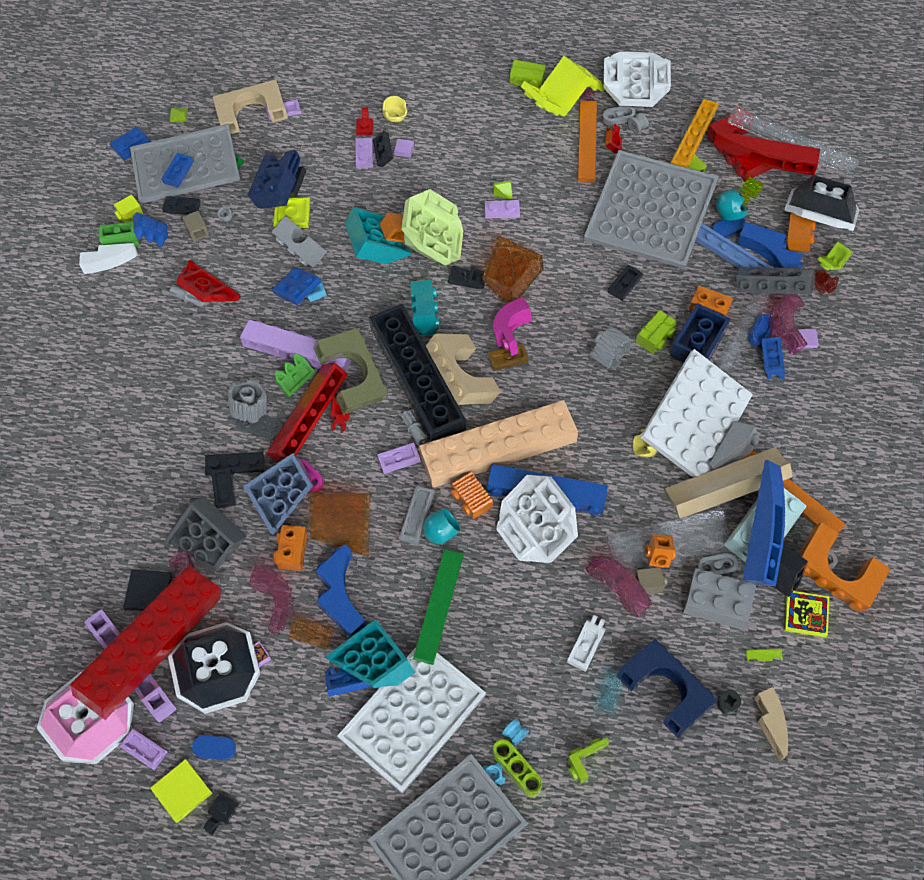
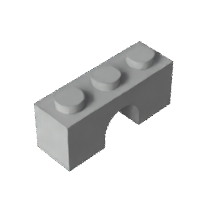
M286 216L272 231L277 236L275 240L282 246L286 244L288 246L287 250L292 255H299L298 260L305 266L309 264L315 267L327 253L309 236L305 241L299 243V238L304 231Z

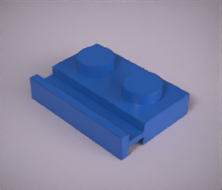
M135 127L109 144L125 161L131 157L130 147L149 143L151 140L138 127Z

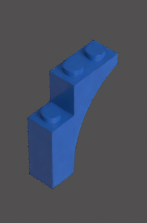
M745 222L739 237L738 246L760 254L774 268H802L803 262L800 261L803 254L785 249L787 242H784L786 234Z
M345 544L342 547H338L327 561H322L317 567V577L329 588L328 591L325 590L319 595L317 603L319 608L351 638L366 627L367 624L366 620L353 607L346 594L345 576L352 558V552Z

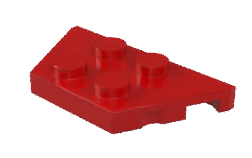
M191 260L188 261L187 266L183 268L182 273L177 277L176 284L202 302L239 301L240 299L239 293Z

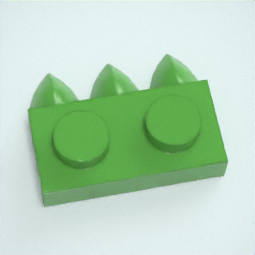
M293 354L295 365L288 362L284 363L286 373L275 371L276 384L287 397H290L316 373L306 359L298 354Z

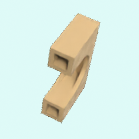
M276 80L213 96L220 125L229 124L231 134L240 132L237 113L241 108L249 104L266 106L272 123L288 119Z
M435 334L428 342L426 348L458 405L490 404L501 393L493 377H473L464 372L457 364L456 360H467L476 350L468 334Z

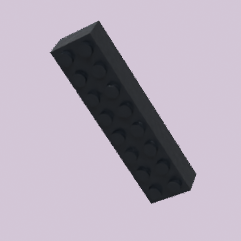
M400 304L370 316V329L429 441L433 442L465 431L466 418L404 305Z

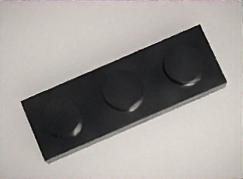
M264 453L205 455V474L211 475V470L228 467L232 469V474L264 472Z

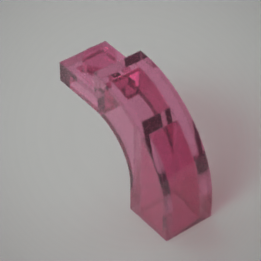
M787 294L772 307L769 317L773 336L781 337V340L792 355L808 345L794 323V313L805 305L798 294Z
M599 556L585 568L589 575L602 581L612 589L627 612L639 617L652 605L649 596L637 579L623 565L610 556L606 559Z
M255 564L249 584L252 590L267 593L275 599V608L268 630L271 635L279 636L280 630L283 631L286 626L285 617L293 619V596L287 582L279 573L268 567Z

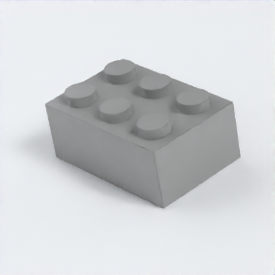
M695 568L683 613L744 630L749 622L756 585Z

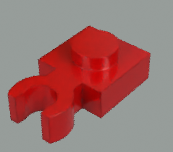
M335 398L331 400L329 418L335 419L331 424V431L335 430V425H339L341 433L346 430L344 421L348 422L350 418V413L343 415Z

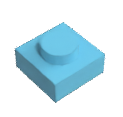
M322 281L308 295L310 302L327 296Z

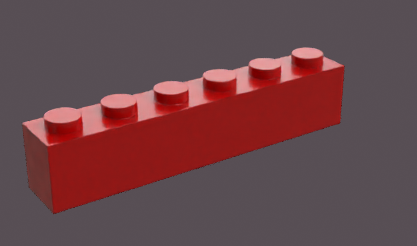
M335 362L322 365L266 452V455L276 463H279L292 453L297 456L348 375Z

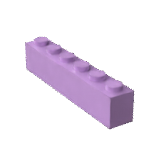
M248 320L240 336L244 347L294 361L293 354L303 356L311 367L320 369L323 365L320 364L313 349L318 340L312 336H303L295 331L283 330L278 326H270L261 321ZM339 358L324 364L335 362L347 372L352 360Z

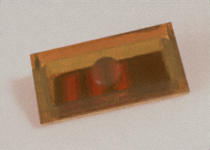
M297 616L293 619L289 638L328 650L336 627Z

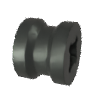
M733 690L724 691L717 701L718 709L725 715L734 714L741 705L740 695Z

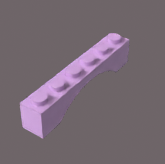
M102 609L84 621L104 649L120 635L118 629ZM151 674L135 689L142 702L159 723L177 710Z

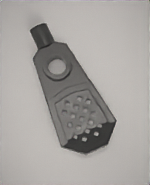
M231 417L227 421L228 424L236 425L238 430L269 440L275 439L283 427L279 418L261 417L258 422L249 423L248 425H243L244 420L240 421V419Z

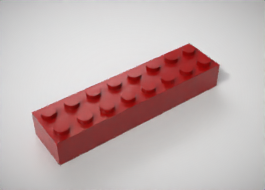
M188 566L70 684L72 695L106 720L221 599L220 587Z

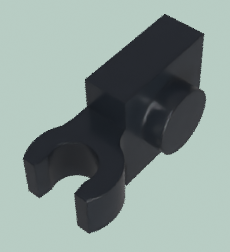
M219 793L208 810V814L212 817L203 827L205 832L213 836L221 822L227 825L239 804Z

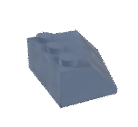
M293 453L244 485L245 490L272 535L313 487L309 473L301 460Z

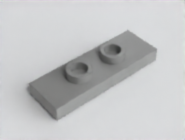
M416 485L399 540L416 545L419 544L423 532V524L428 517L435 490Z

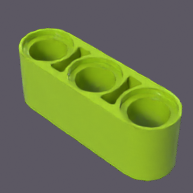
M504 739L497 741L493 747L495 761L499 763L526 796H537L542 787L540 776L509 741ZM503 747L509 753L506 756H500L497 750ZM514 764H520L523 767V771L515 773L511 767ZM528 781H535L538 787L535 790H530L527 788L526 783Z

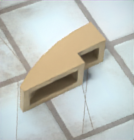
M772 687L759 693L754 700L763 714L758 720V724L778 760L781 761L788 755V732L780 700Z

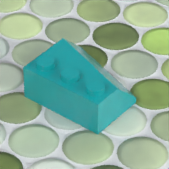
M356 207L352 208L344 224L356 257L388 264L410 256L411 252L402 246V242L385 239L380 226L385 217L384 215Z
M376 619L325 656L327 660L373 688L399 685L415 673L407 658Z

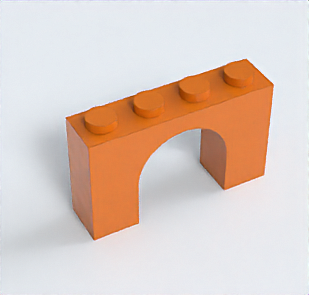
M821 522L812 529L798 553L799 556L808 561L804 576L814 580V583L819 587L830 591L835 598L849 604L851 609L860 612L869 609L890 568L873 557L864 562L854 581L840 579L832 572L828 563L829 550L839 533Z

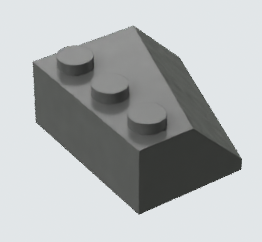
M203 496L189 505L163 542V545L167 547L173 545L178 548L177 552L183 555L187 552L194 556L195 561L216 571L239 548L247 536Z

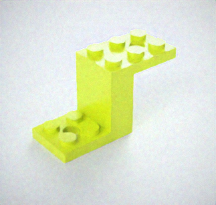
M566 56L562 57L540 89L526 81L521 85L525 90L524 94L530 99L533 98L536 101L535 104L540 108H544L556 116L560 114L564 117L587 86L595 91L597 89L604 91L603 83Z

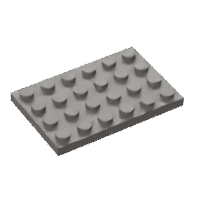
M229 124L130 147L140 204L164 199L166 196H176L241 180ZM180 153L192 157L194 162L177 188L164 184L161 178L175 155Z
M470 754L367 841L397 880H464L524 829L528 823L472 754Z

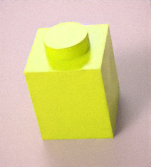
M132 195L114 204L116 209L114 214L119 222L133 221V215L136 212L143 214L140 205Z

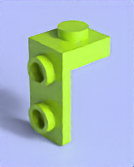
M837 242L827 256H819L817 260L828 271L830 269L840 270L853 254V251L842 243Z
M597 738L589 743V747L585 749L579 747L570 752L571 755L568 757L570 768L568 770L574 781L578 780L579 784L588 781L589 775L580 759L607 747L609 744L608 738L603 740Z

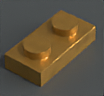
M524 344L517 345L518 354L511 356L508 349L505 350L504 348L488 352L492 370L496 371L528 363L529 358Z

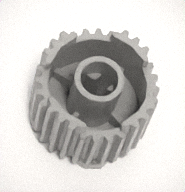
M610 325L605 333H599L595 338L596 346L590 352V356L605 367L614 370L620 365L621 362L619 360L623 357L624 353L630 351L632 343L629 342L630 339L627 335Z
M255 379L247 380L246 383H238V385L237 383L232 384V387H229L228 390L231 417L240 419V421L244 420V422L247 420L252 424L258 422L259 418L264 416V413L267 411L265 388H262L259 381L256 382Z

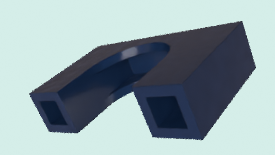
M656 639L623 665L617 674V677L631 692L651 676L666 677L678 687L681 694V703L663 721V724L678 739L710 710L717 701L713 693L706 689L696 676L691 674Z

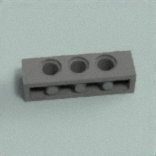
M741 267L737 274V292L811 295L815 286V269Z

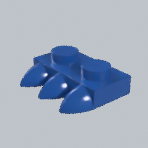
M138 212L133 215V227L136 237L140 240L144 235L149 244L155 238L156 244L161 248L168 238L167 224Z
M329 667L325 673L329 697L370 687V685L340 668L338 673L336 669Z

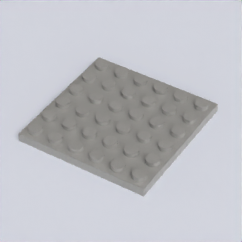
M619 150L584 235V240L685 269L719 176Z

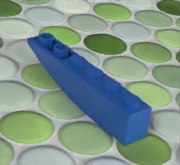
M765 460L743 580L755 585L776 586L785 531L784 484L781 466Z

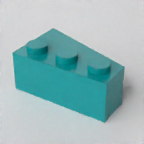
M432 280L410 281L413 324L420 336L435 335L436 328H439V317H435V313H438V304L434 302V298H437L436 287H432Z

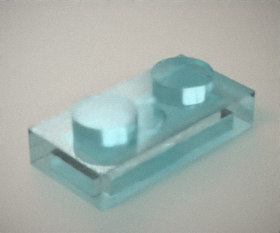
M606 668L594 710L613 716L616 715L624 686L617 677L619 672Z

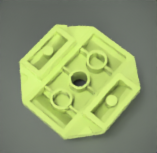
M431 189L405 201L401 229L404 232L405 245L432 261L442 263L445 266L460 260L463 227L457 215V206Z

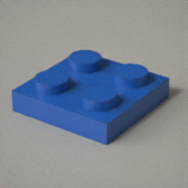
M295 267L286 277L278 282L272 291L276 296L298 305L321 283V280L318 276Z

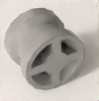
M638 113L635 118L631 117L628 120V126L635 134H638L641 129H646L649 126V122L643 113Z

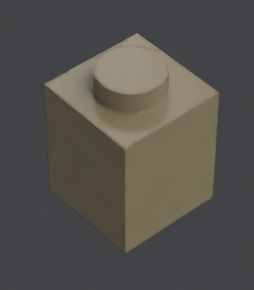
M198 211L182 217L185 228L193 242L209 236L206 224Z
M661 567L636 571L635 581L639 596L663 593L665 586H667V577L665 573L662 574Z

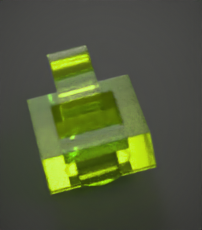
M749 177L741 189L745 199L742 204L747 205L751 197L757 199L765 183Z

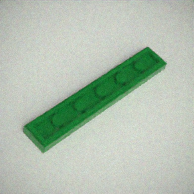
M444 549L413 660L434 665L461 568L463 553Z

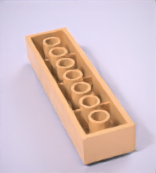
M562 400L420 445V457L431 486L435 488L454 482L469 472L475 475L491 470L492 464L503 466L577 442L578 430L565 401Z

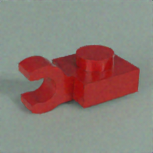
M362 107V118H357L356 135H373L374 121L373 118H369L368 107Z
M614 124L613 129L607 128L605 146L615 154L622 150V138L619 136L620 127L617 124Z

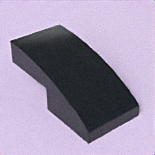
M453 265L448 283L484 289L488 272L473 267L469 271Z

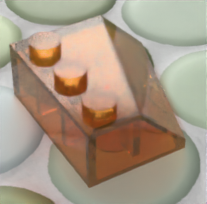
M498 235L496 246L492 250L491 259L487 263L482 279L499 299L510 303L519 299L544 270L543 256Z
M310 494V539L337 547H342L346 544L351 549V552L369 557L370 494Z

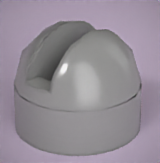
M224 206L218 210L217 215L222 221L228 222L232 219L233 214L229 207Z

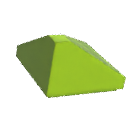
M171 108L170 122L187 121L188 108Z
M511 181L494 183V196L509 200L513 199Z

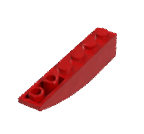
M717 131L713 145L733 155L778 170L813 176L819 163V148Z

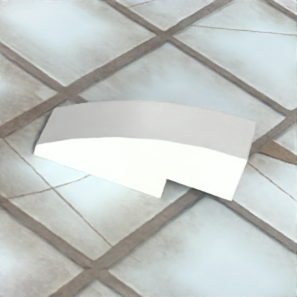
M134 243L100 245L96 252L80 253L79 265L84 274L95 273L126 263L138 256V252Z

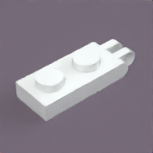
M596 615L593 616L591 622L586 621L567 660V663L585 672L606 630L603 628L604 619L600 620L599 625L595 624L598 618Z

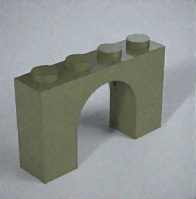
M358 328L316 342L313 349L320 364L339 358H347L354 361L362 371V383L340 391L336 397L343 415L381 402L388 395L387 386L382 382L380 371L374 365L370 350H367L364 336L359 332Z

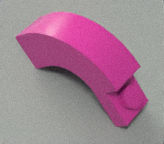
M523 297L506 304L499 310L493 321L497 346H503L505 350L508 349L511 356L518 354L516 339L512 332L520 325L532 321L530 307Z

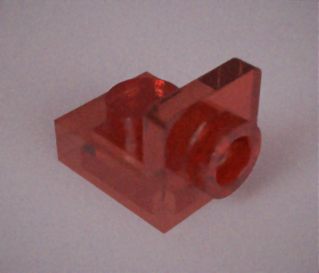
M823 269L815 273L814 287L820 295L826 292L831 293L837 288L836 285L839 278L837 276L831 278Z

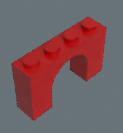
M742 110L710 124L707 134L708 140L714 143L717 131L739 135L749 133L753 121ZM717 147V151L723 154L727 163L735 169L737 176L741 177L744 182L774 169L745 160Z

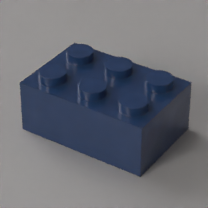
M697 303L674 341L670 356L685 362L690 352L695 349L710 361L728 329L731 318Z

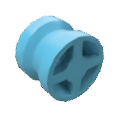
M516 718L504 729L502 735L509 737L511 744L515 747L526 737L529 730L526 727H522L520 721Z

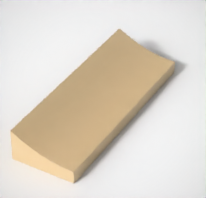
M774 447L667 487L665 490L679 519L759 490L765 460L781 466L783 481L793 476L790 462Z

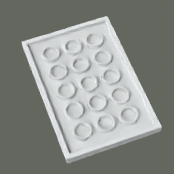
M694 349L688 355L640 438L694 478L711 471L709 467L710 462L733 422H738L753 394Z
M416 648L407 657L415 673L399 685L380 687L337 736L402 794L486 696L485 691L438 653L434 665L413 660Z

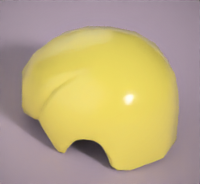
M398 96L387 97L382 108L384 117L390 122L397 123L403 121L407 115L406 101Z
M642 434L634 436L633 452L636 456L648 458L657 453L655 448L640 438Z

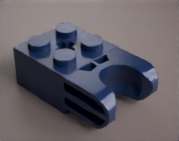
M296 150L286 151L280 160L273 153L264 155L247 195L257 208L287 205L297 180L295 175L301 160Z

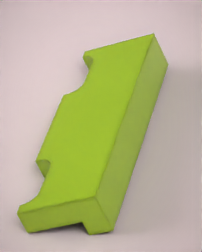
M782 649L746 650L747 661L750 659H757L758 662L773 661V658L783 660Z

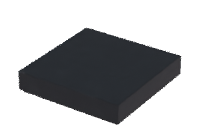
M131 569L123 608L125 610L144 611L171 584L172 573Z

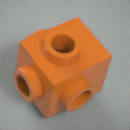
M652 534L649 545L645 547V557H648L649 566L669 568L671 561L676 556L673 537Z

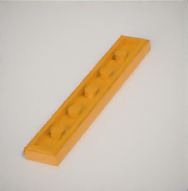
M706 99L702 100L671 160V164L685 168L689 167L719 107V103Z

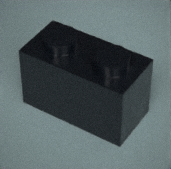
M786 548L781 555L776 586L772 587L790 597L800 586L808 561L789 548Z

